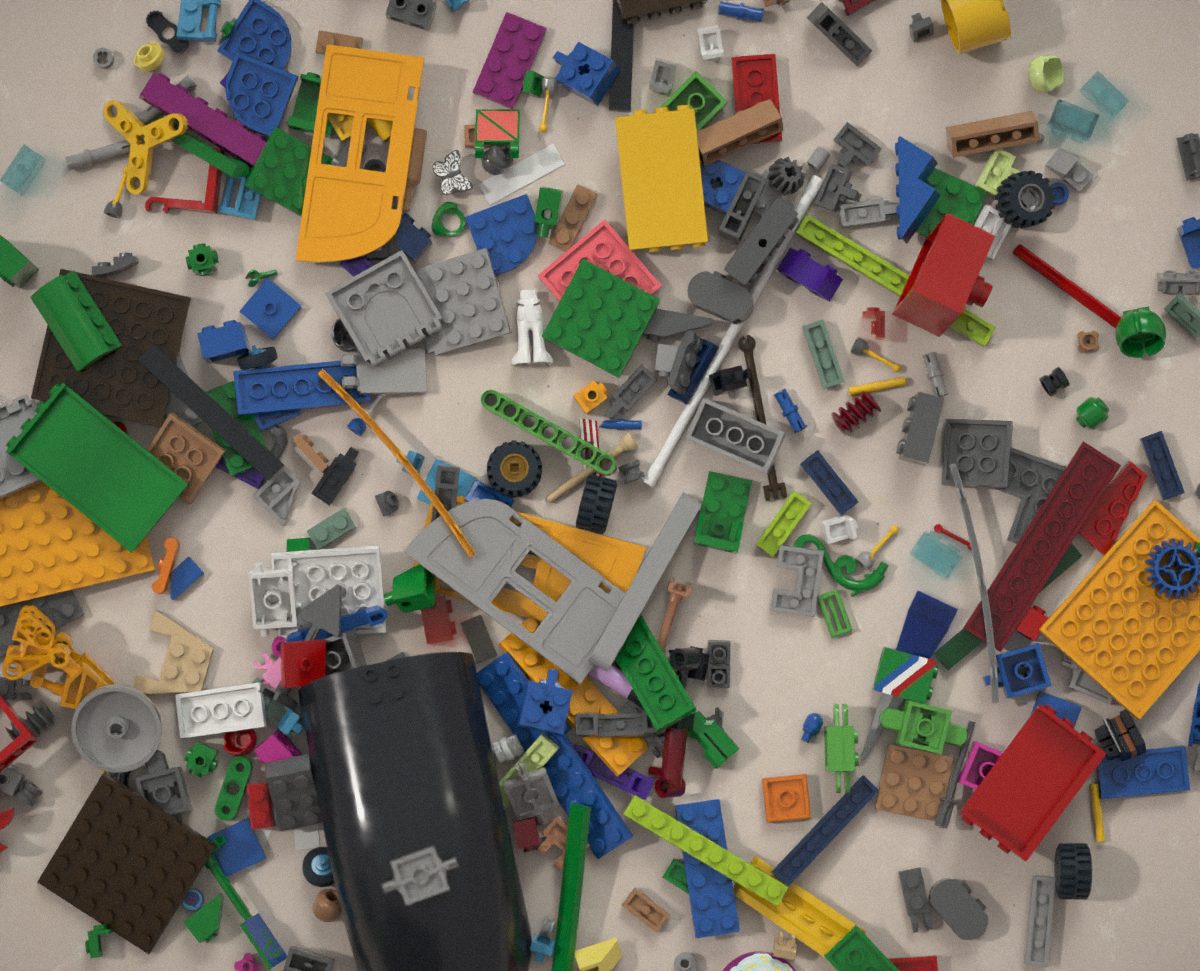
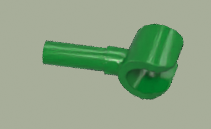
M250 270L245 279L252 278L248 286L255 287L260 279L277 275V270L261 273L257 270Z

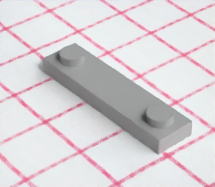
M1032 875L1025 965L1048 967L1055 877Z

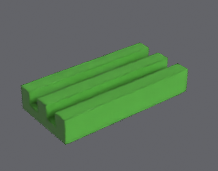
M838 589L819 595L817 600L831 638L853 631ZM832 595H835L846 629H842L831 599ZM824 598H826L828 601L831 613L833 615L835 624L838 629L837 632H834V629L832 627L829 615L827 613L823 601Z

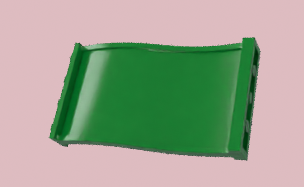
M63 382L60 386L56 384L49 392L51 397L46 403L42 401L34 410L37 413L32 420L28 418L22 424L20 429L23 431L18 437L14 435L8 441L6 453L98 525L130 553H133L189 484Z

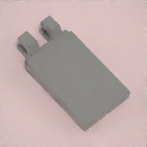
M425 348L405 349L393 357H390L387 351L383 353L387 360L375 367L371 365L370 361L365 362L359 351L355 352L356 355H342L340 358L341 367H356L357 377H343L341 380L343 389L357 388V391H360V395L420 394L427 392Z

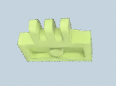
M1003 149L993 150L975 186L992 196L997 195L998 192L996 190L998 186L1002 185L1001 182L1007 179L1008 176L1020 172L1011 167L1016 157Z

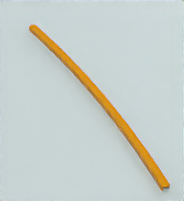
M322 369L317 375L356 412L386 445L436 508L468 557H473L475 552L417 470L364 409Z

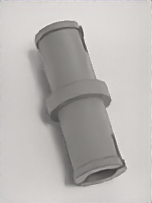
M937 352L923 355L928 371L926 376L931 382L934 396L943 397V395H948L943 379L945 374L940 368Z

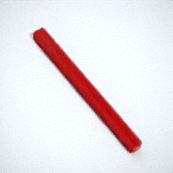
M1017 245L1013 255L1116 329L1121 316L1023 245Z

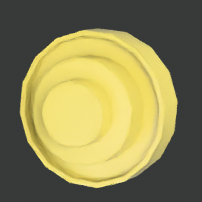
M148 43L138 50L134 57V64L142 72L156 70L164 60L165 50L159 43Z

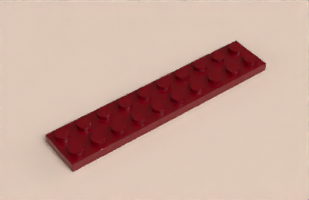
M1084 441L987 589L995 649L999 652L1003 650L1121 466ZM980 600L963 629L987 643L982 602Z

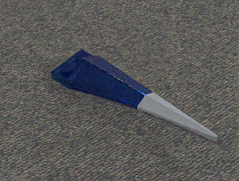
M917 590L908 608L896 650L930 659L947 633L958 609ZM886 693L881 694L861 756L862 761L885 729L879 722L880 713L886 708L898 709L904 698Z

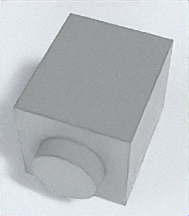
M658 344L654 371L659 373L658 376L669 378L679 346Z

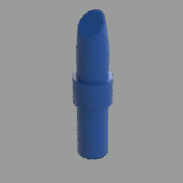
M625 419L604 420L599 427L617 430L642 429V421H629Z

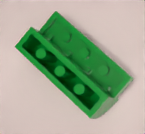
M75 270L64 276L60 275L54 278L30 297L77 372L93 365L101 357L122 346Z

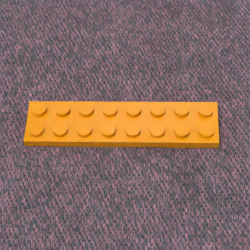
M530 615L520 625L533 634L540 624ZM510 633L498 644L505 653L508 651L530 681L540 683L541 679L546 680L549 668L558 670L556 682L561 683L560 688L573 690L566 721L575 731V713L598 712V715L620 714L587 676L579 684L514 634ZM641 736L621 738L581 737L617 777L648 749L647 743Z

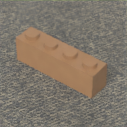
M771 99L759 102L751 108L739 111L727 119L719 120L714 125L697 131L699 157L704 167L783 131L782 117Z
M1032 111L946 127L948 148L953 158L1040 141L1038 121Z

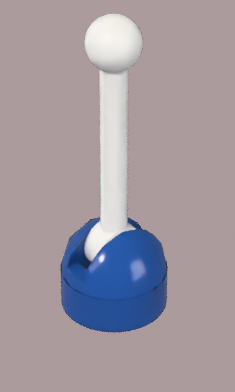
M378 394L366 411L368 415L386 394ZM355 418L350 421L347 428L361 437L366 430V423L361 418Z

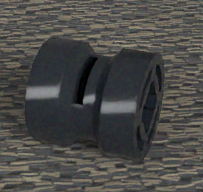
M1060 367L1052 370V374L1039 378L1041 385L1050 397L1055 395L1060 388L1065 389L1070 386L1066 375Z

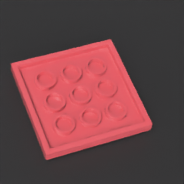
M605 219L537 275L559 302L582 259L597 265L651 295L662 287L633 251L629 250L627 244Z

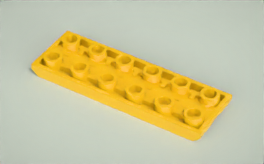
M757 856L753 858L750 863L752 866L781 882L771 872L774 869ZM795 882L788 886L789 888L778 907L737 883L733 888L734 895L791 935L795 934L798 940L822 956L856 925ZM859 927V929L865 934L866 931Z

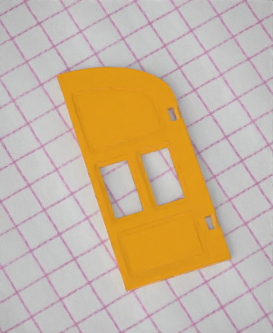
M326 45L295 261L337 262L358 258L378 250L397 233L402 220L419 92L425 61L424 57ZM410 87L415 88L413 100H408ZM328 113L354 116L347 167L321 164ZM367 118L393 121L386 172L360 169ZM394 196L399 197L397 210L392 209Z
M457 495L455 507L466 503L464 501L466 497ZM432 503L430 504L424 529L431 523ZM515 511L540 530L547 531L546 534L626 593L638 572L646 549L645 546ZM513 516L509 519L511 522L522 524ZM528 553L519 564L536 569L533 585L555 602L559 600L572 582L536 555ZM435 576L436 593L468 601L455 590L451 591L440 588L441 583L444 582ZM601 582L598 585L607 594L611 591ZM503 587L491 602L502 611L527 618L531 615L538 621H543L548 614L522 593Z

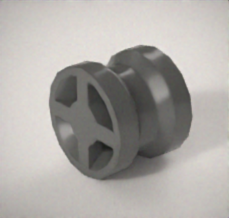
M639 460L618 467L619 471L624 475V484L645 477L644 472L640 471Z
M25 779L22 789L17 790L15 795L33 807L36 803L35 799L41 796L43 791Z

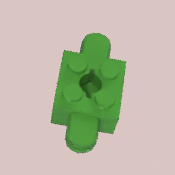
M905 700L902 711L886 708L879 715V722L883 728L897 731L895 739L897 744L942 755L944 743L960 746L967 739V732L963 726L950 723L952 714L950 710Z
M834 704V726H824L825 771H835L836 793H841V771H844L845 793H850V771H855V766H859V754L854 750V744H858V730H854V726H848L847 704H842V726L839 725V705Z

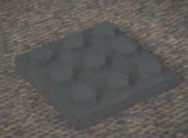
M946 419L942 485L955 486L949 465L956 463L963 486L1009 488L1013 422L1002 420Z

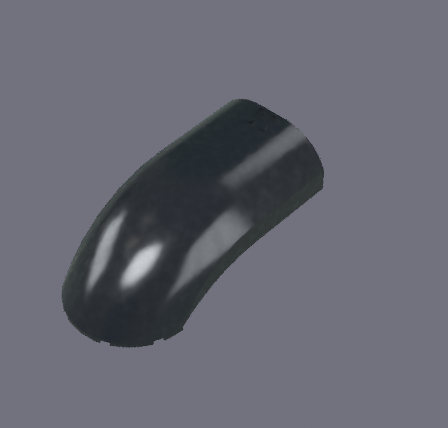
M437 652L409 656L333 673L301 687L298 690L329 859L341 912L358 971H528L532 951L530 950L532 943L531 927L514 855L473 654L466 652ZM431 846L435 847L437 855L442 862L453 858L457 860L458 867L446 871V880L450 888L447 891L406 905L403 895L398 889L384 893L382 884L394 880L392 860Z

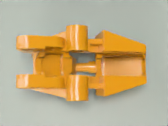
M25 605L20 610L12 640L21 642V644L8 646L2 668L5 678L17 680L33 671L30 680L32 687H43L50 690L51 693L61 697L60 706L77 709L82 699L93 690L107 685H114L115 681L86 651L80 655L72 649V638L69 634L60 632L55 635L56 627L54 623L34 605ZM49 662L54 667L61 668L67 673L64 685L44 679ZM9 664H15L18 667H11ZM6 669L10 672H18V674L13 676L9 675L6 672Z

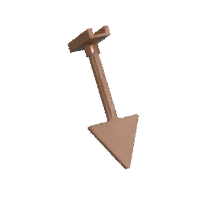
M670 577L667 591L671 592L668 599L670 603L657 640L662 651H664L678 605L681 604L683 596L689 597L692 585L687 582L686 588L681 583L676 582V585H674L675 578Z

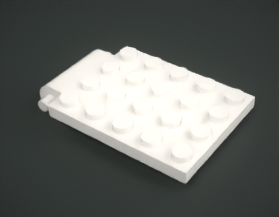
M380 545L270 553L272 568H263V563L257 562L254 563V570L248 572L253 629H260L262 637L269 636V629L278 628V636L286 639L293 632L311 627L312 624L298 617L296 613L337 584L342 587L341 617L375 605L385 609ZM386 620L384 623L375 626L366 624L357 627L355 631L357 634L387 632Z

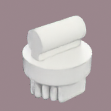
M512 735L509 738L505 736L492 744L495 755L500 763L507 760L509 762L515 760V756L524 753L517 735Z

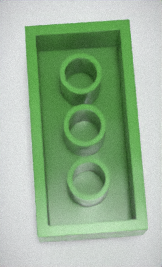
M695 71L659 108L668 107L669 111L677 110V106L690 104L691 109L696 108L697 111L695 119L698 131L704 129L727 106L728 101Z

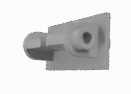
M1166 270L1164 273H1157L1159 280L1162 281L1158 282V291H1162L1164 294H1178V286H1182V294H1198L1200 292V274L1197 271H1186V274H1180L1176 271Z

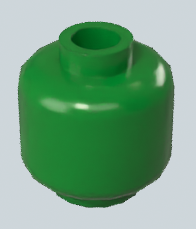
M1089 397L1076 408L1078 414L1076 420L1083 428L1088 426L1090 429L1095 430L1108 419L1107 412L1110 410L1099 397Z

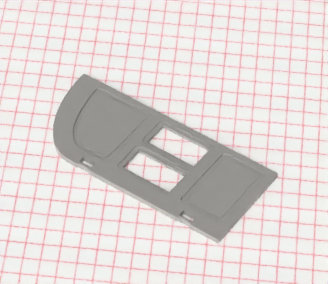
M493 499L469 501L447 511L474 550L475 555L473 557H468L441 516L423 529L404 550L405 554L579 684L582 683L593 668L594 664L589 662L588 658L625 595L622 590L614 586L527 519L523 518L511 507ZM513 516L522 525L520 527L516 526L509 520L510 517ZM529 551H532L572 581L557 602L515 572ZM506 582L548 613L533 634L491 603ZM600 582L611 590L609 594L598 587Z

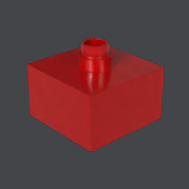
M946 213L925 238L892 315L940 337L962 314L966 304L972 306L975 303L976 306L983 307L993 286L988 282L985 283V278L980 276L979 272L995 235Z

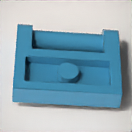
M181 0L177 40L215 42L217 37L215 33L217 11L220 8L221 0ZM203 8H209L207 29L205 32H200Z
M225 174L227 176L221 205H218L217 212L256 221L261 195L244 186L249 175L234 178ZM235 179H241L235 208H231L229 205Z

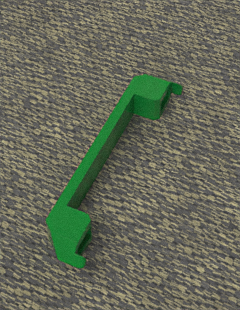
M174 121L173 127L178 130L179 123ZM187 132L171 140L231 177L239 178L249 175L251 172V168L248 167L247 163L238 158L230 159Z

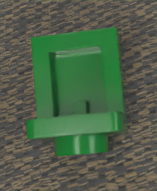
M107 924L93 926L94 930L88 931V940L85 941L86 953H90V958L103 956L100 935L113 932L112 928H107Z

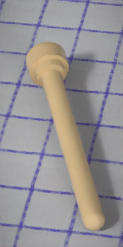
M629 433L621 437L620 444L607 454L616 458L624 451L626 453L628 451L632 452L638 448V445ZM604 460L601 463V468L605 466L607 463H609L611 460ZM586 467L548 494L546 500L549 503L554 502L596 471Z

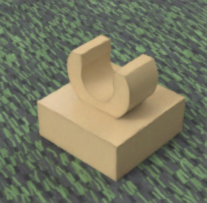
M780 932L779 938L775 937L773 956L795 960L797 952L795 934H792L789 940L783 939L784 932Z

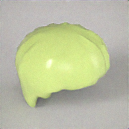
M1040 55L1030 63L1028 70L1029 79L1036 91L1049 93L1063 84V67L1059 57Z

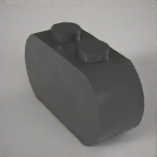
M707 271L700 272L691 279L687 291L689 300L695 308L734 325L743 323L751 316L754 308L753 298L747 288H745L746 285L735 279L733 282L726 280V276L717 271H714L713 274Z
M944 878L937 881L930 889L929 903L960 939L974 940L980 937L988 926V915L984 912L987 909L979 898L973 899L970 895L972 890L964 881L960 883L956 879Z

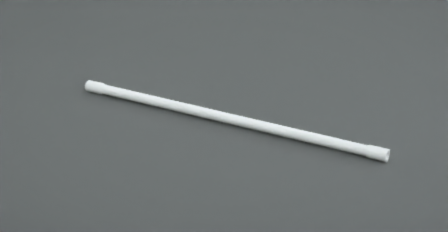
M816 175L812 176L795 209L798 212V223L792 230L789 228L783 234L786 239L779 248L774 246L771 252L773 256L763 266L749 291L754 305L822 186L824 180ZM745 321L736 325L731 323L719 345V349L683 409L657 458L642 481L645 484L654 488L666 462L711 384L708 375L718 371Z

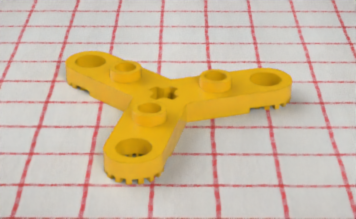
M117 100L108 101L103 109L105 119L131 144L126 187L132 194H143L147 191L146 189H148L149 185L148 179L151 173L153 149L186 133L188 120L185 119L183 114L172 113L145 126L122 102ZM113 106H116L118 111L116 117H113L111 112ZM175 119L179 121L178 130L173 127ZM141 136H145L143 139L145 141V144H141ZM136 178L140 180L139 189H136V187H134V181Z

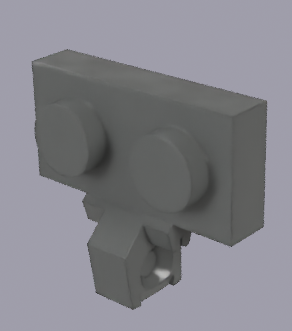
M848 122L833 140L842 147L840 153L843 156L837 166L846 168L850 161L856 164L858 160L869 167L882 150L881 147Z
M830 164L814 204L836 212L840 202L845 203L847 199L859 202L862 194L858 193L859 191L851 189L853 185L849 183L853 172L849 169Z

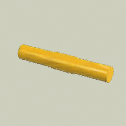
M905 377L871 382L869 384L848 387L850 396L858 395L861 391L865 393L904 386L906 385Z
M1099 783L1090 784L1096 842L1105 841Z

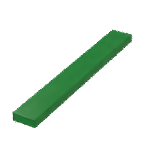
M570 803L552 971H573L591 807L579 803Z

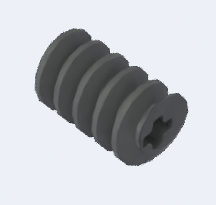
M42 700L40 701L41 709L33 706L34 714L26 711L27 719L20 717L36 737L40 736L39 729L46 732L47 725L51 727L55 725L54 715ZM11 722L12 730L7 727L5 729L12 740H15L21 733Z

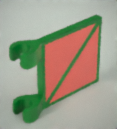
M476 109L475 158H484V145H510V158H519L520 109Z

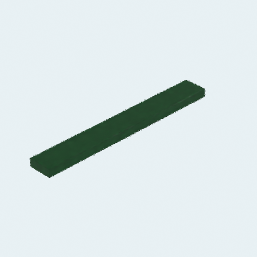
M1072 543L1041 591L1082 557V554ZM962 629L933 654L947 670H950L977 647L982 640L967 630Z

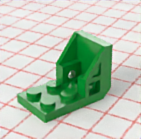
M709 471L695 532L694 545L734 554L738 553L752 480Z

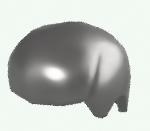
M337 319L332 326L331 332L332 341L335 346L343 352L358 350L341 320Z

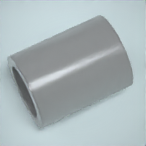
M818 146L807 161V164L816 171H820L831 155L825 149Z

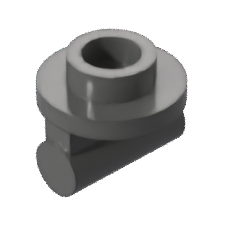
M385 491L375 496L383 517L398 509L399 500L393 492Z

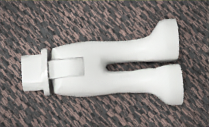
M521 290L520 300L517 301L519 304L517 309L518 351L511 360V366L527 367L531 365L530 330L533 333V365H552L553 358L546 351L544 338L542 337L544 328L543 314L539 304L540 299L537 297V290Z

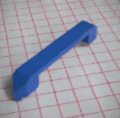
M375 605L342 616L341 633L366 624L375 626L384 623L388 612L382 607ZM311 627L289 634L285 642L304 641ZM321 630L316 640L332 636L333 634Z

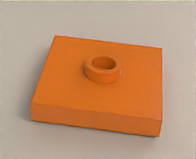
M806 774L762 778L767 823L811 818Z

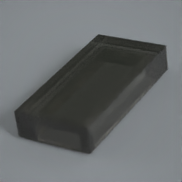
M481 615L460 623L477 664L498 656Z

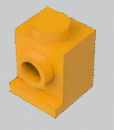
M594 380L574 394L573 398L587 415L608 399L606 396L608 390L602 382L597 384ZM593 391L597 396L595 399H589L588 393Z

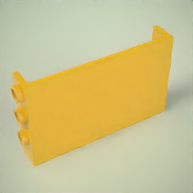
M690 104L677 106V110L669 111L668 107L655 108V113H647L646 109L634 110V115L615 117L629 250L648 248V252L661 251L662 246H670V250L682 249L683 244H692V247L705 246V242L710 241V236H708L695 119L697 111L696 108L691 109Z

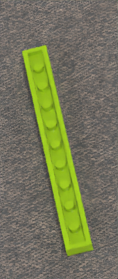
M808 214L806 215L795 235L900 297L909 277L908 274ZM963 309L962 314L950 326V328L983 348L996 327L966 309Z

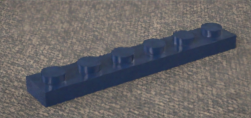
M862 775L850 788V793H845L771 872L784 885L789 886L879 790Z

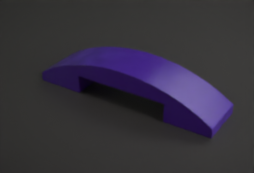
M574 743L573 747L594 777L646 801L654 784V779L630 768L625 769L617 777L595 752Z

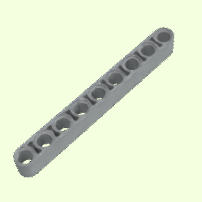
M684 492L682 493L589 656V662L608 671L702 505L700 501Z

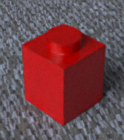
M1035 605L1033 608L1030 607L1015 631L1031 641H1036L1040 634L1039 629L1048 620V617L1044 615L1045 611Z

